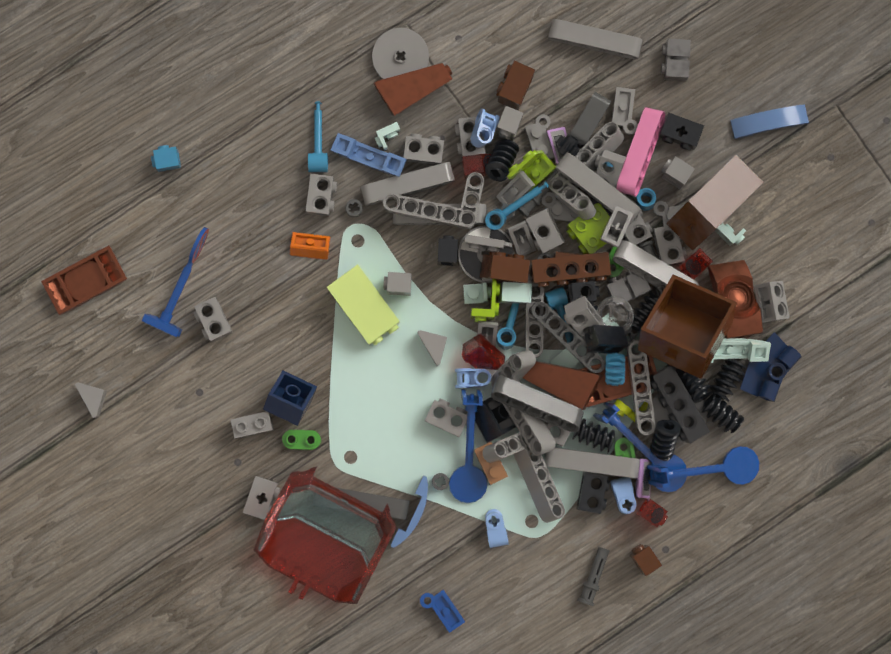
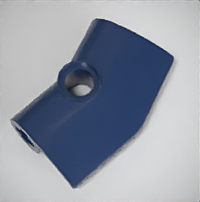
M774 332L766 340V342L771 343L769 360L762 362L749 361L748 369L740 386V390L770 402H775L783 378L802 357L796 349L790 345L787 346ZM773 367L780 370L779 377L772 375Z

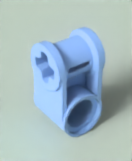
M480 109L470 138L473 146L481 148L492 141L495 129L499 123V115L494 116L485 112V109ZM479 134L484 136V141L480 139Z
M455 369L457 373V385H455V388L485 387L491 382V374L486 369ZM486 373L488 375L487 382H478V375Z
M630 477L611 480L612 491L619 511L623 514L634 512L636 500ZM625 500L632 504L629 507V511H627V508L622 507L625 504Z
M497 509L489 510L485 515L489 547L509 545L501 512ZM491 516H495L497 518L496 523H493V521L491 520Z

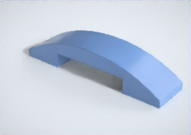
M805 104L768 110L730 120L734 139L809 123Z
M340 133L337 134L331 148L332 152L397 177H400L407 161L403 157L381 151Z
M424 475L415 494L422 496L407 530L398 529L391 544L393 548L402 543L412 533L423 514L428 494V480Z

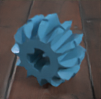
M612 353L606 355L605 382L608 385L618 386L624 384V354Z

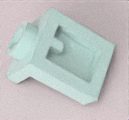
M397 122L376 131L377 137H375V141L379 148L383 147L384 151L388 149L384 139H393L400 132Z
M722 223L715 232L731 246L734 243L738 245L745 238L743 234L746 230L743 228L735 236L733 228L728 224L724 225Z
M486 282L463 285L464 304L487 303L488 298H491V287H487Z

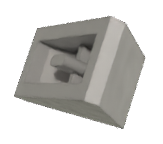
M615 206L600 240L618 248L633 213Z
M525 221L507 228L506 232L513 243L516 254L525 256L536 251Z
M478 322L476 352L495 354L498 323Z
M422 330L418 331L420 339L436 366L440 365L447 337Z
M79 382L76 383L75 386L91 416L98 418L107 390Z

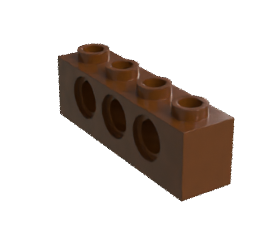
M609 252L531 260L533 285L538 284V288L548 287L549 283L557 282V286L567 285L568 281L576 280V283L588 282L587 279L594 278L595 281H606L607 277L611 276ZM588 263L593 264L595 272L588 273L585 270V265ZM569 265L574 266L576 274H567L566 267ZM550 267L555 268L557 275L549 277L546 270Z

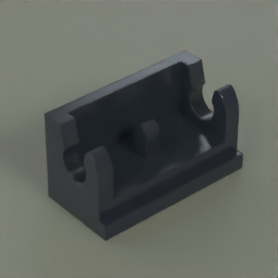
M593 325L590 327L592 339L589 333H585L587 353H619L629 346L624 328L621 326Z

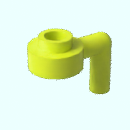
M617 399L614 402L620 409L617 414L621 417L626 415L635 422L633 410ZM644 402L639 411H645L648 408V403Z

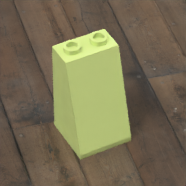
M358 264L327 286L331 295L369 346L372 343L374 346L383 340L382 336L387 332L392 334L399 328L398 324L400 321Z

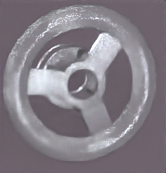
M617 296L604 299L597 308L598 314L602 317L604 307L607 304L609 306V318L605 321L604 325L610 326L613 322L626 321V324L623 326L626 332L631 327L634 319L631 305L625 299ZM614 302L622 304L626 308L628 315L625 314L622 307H615ZM614 312L618 313V318L614 317Z

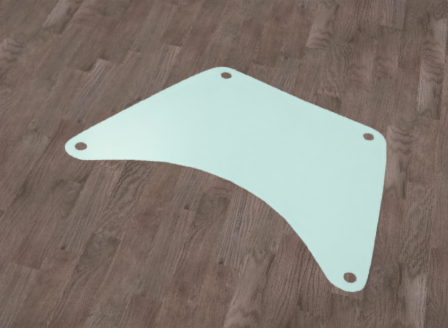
M353 224L347 227L341 242L337 279L358 264L400 323L398 324L399 328L392 334L388 332L382 336L383 340L375 346L372 343L369 346L339 304L335 303L329 400V446L331 458L335 466L347 474L420 498L422 496L415 494L424 475L428 480L427 500L485 522L486 513L491 509H497L503 516L506 530L529 538H538L547 534L562 518L549 523L544 522L540 518L514 454L500 459L508 477L491 485L487 480L486 493L476 502H460L452 495L449 485L444 490H437L432 485L434 475L444 473L450 481L452 473L457 468L465 465L467 429L466 423L460 437H457L426 422L425 419L434 400L439 401L441 398L450 403L449 407L455 410L457 407L465 410L466 405L462 403L461 389H465L466 395H476L477 390H481L483 401L490 398L493 390L491 382L485 387L455 388V385H457L455 369H486L492 377L511 355L525 351V347L513 346L511 349L505 350L500 348L496 341L495 354L476 352L477 333L454 321L431 303L413 281L411 282V296L388 295L387 290L383 288L384 276L388 277V272L405 273V271L381 235L374 228L365 224ZM359 234L363 236V246L355 247L352 245L351 239L354 235ZM422 330L447 337L440 365L436 366L420 339L418 331ZM640 332L635 337V340L639 341ZM626 336L627 342L631 341V339H629V336ZM639 344L632 346L631 351L633 354L640 352L638 351ZM529 348L534 355L539 353V349ZM626 348L618 354H624V356H627ZM543 350L542 354L536 358V361L550 363L563 350ZM598 353L605 362L607 354ZM481 357H488L492 359L493 366L488 365L490 368H481L477 365L476 361ZM653 357L656 371L668 365ZM593 359L590 365L600 364V361ZM579 362L573 368L582 369L586 367ZM480 373L477 377L478 382H487L488 375ZM523 378L520 380V383L562 400ZM632 395L619 398L620 401L625 403L634 412ZM617 399L608 401V403L614 404ZM644 401L639 404L638 409L641 407ZM604 403L586 407L583 410V418L586 419V425L592 421L593 428L600 424V431L604 427L608 428V434L611 430H615V439L608 454L607 447L600 451V445L598 444L596 448H593L592 441L587 446L586 439L581 443L579 442V436L572 440L574 432H570L563 447L556 444L555 448L610 455L614 449L615 442L622 438L623 434L614 425L611 426L609 423L600 422L593 417L595 413L601 415L602 411L607 409L603 405ZM438 407L434 410L433 414L436 418H442L445 415V411L443 408ZM616 414L620 418L619 420L629 428L633 421L626 415L621 417ZM453 416L451 424L455 427L460 426L462 418L460 416ZM475 422L474 449H477L487 444ZM553 426L550 429V433L556 438L560 435V429ZM516 427L490 442L492 444L519 433V430ZM347 451H354L357 454L355 463H346L344 455ZM474 452L473 466H476L483 471ZM547 467L566 514L578 499L583 471ZM443 476L435 479L436 486L441 487V485L446 484ZM529 515H535L538 518V525L534 528L527 527L525 519ZM491 516V520L493 521V523H496L497 518L495 516Z

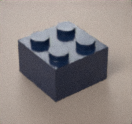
M282 370L267 396L263 410L298 426L313 400L317 386Z

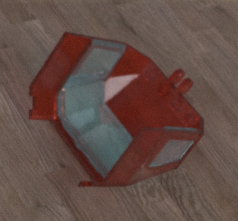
M317 467L310 468L307 471L292 472L264 520L254 551L268 567L294 580L288 593L293 594L298 583L305 586L299 595V599L303 600L310 588L334 602L357 604L396 530L394 520L392 521L389 513L388 503L383 512H380L314 477Z

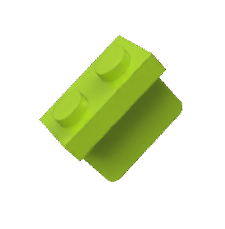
M530 150L523 156V162L520 164L516 163L508 170L510 173L507 177L513 179L519 172L524 171L535 184L532 188L534 189L555 170L556 166L542 150H534L533 152Z
M599 203L594 205L596 214L593 218L584 220L581 217H577L567 225V234L572 240L576 239L579 243L578 249L582 254L596 253L597 250L607 244L600 239L610 216Z
M492 279L490 309H471V319H475L476 323L494 320L495 316L499 314V303H495L496 297L500 295V283H496L497 279Z

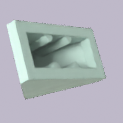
M501 282L498 303H531L532 284Z

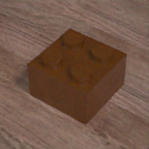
M515 60L512 65L508 64L504 73V79L506 80L505 82H500L496 91L498 102L519 111L534 77L535 69Z
M489 251V255H483L480 277L527 283L530 260L524 259V255L508 254L506 257V253Z

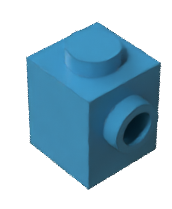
M169 145L157 147L158 150H153L154 156H151L153 168L156 167L158 172L181 168L179 151L176 146L169 148Z

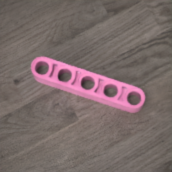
M647 107L643 110L617 182L616 189L619 192L635 197L638 195L664 124V111Z

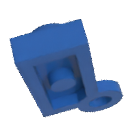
M444 589L434 596L430 593H425L421 596V606L424 608L432 607L449 633L465 623V620ZM425 597L431 598L430 604L424 603Z

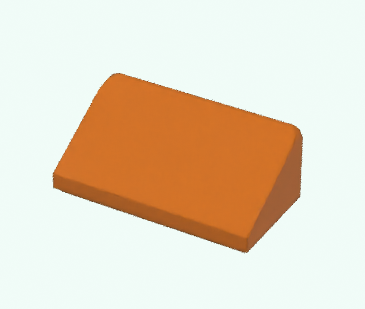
M293 232L290 255L327 260L330 236Z

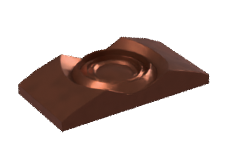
M110 245L41 282L59 315H62L83 305L90 299L113 289L126 281L127 277Z
M745 260L709 265L708 271L713 291L737 302L733 323L725 338H738L763 333L761 310L755 299L753 278Z
M647 355L649 375L656 372L653 357ZM625 356L624 384L618 386L608 385L605 382L604 367L603 371L598 373L603 376L587 407L632 395L627 356ZM637 363L634 366V372H642L643 365ZM600 364L593 365L591 368L594 370L598 369ZM587 368L579 369L590 372ZM638 383L636 391L643 392L646 388L645 383Z

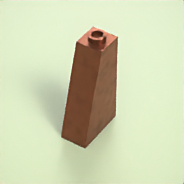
M443 63L379 80L373 84L392 115L395 116L452 80L451 75L453 73L447 64L444 66Z
M536 361L535 365L525 374L523 379L563 401L585 410L603 375Z

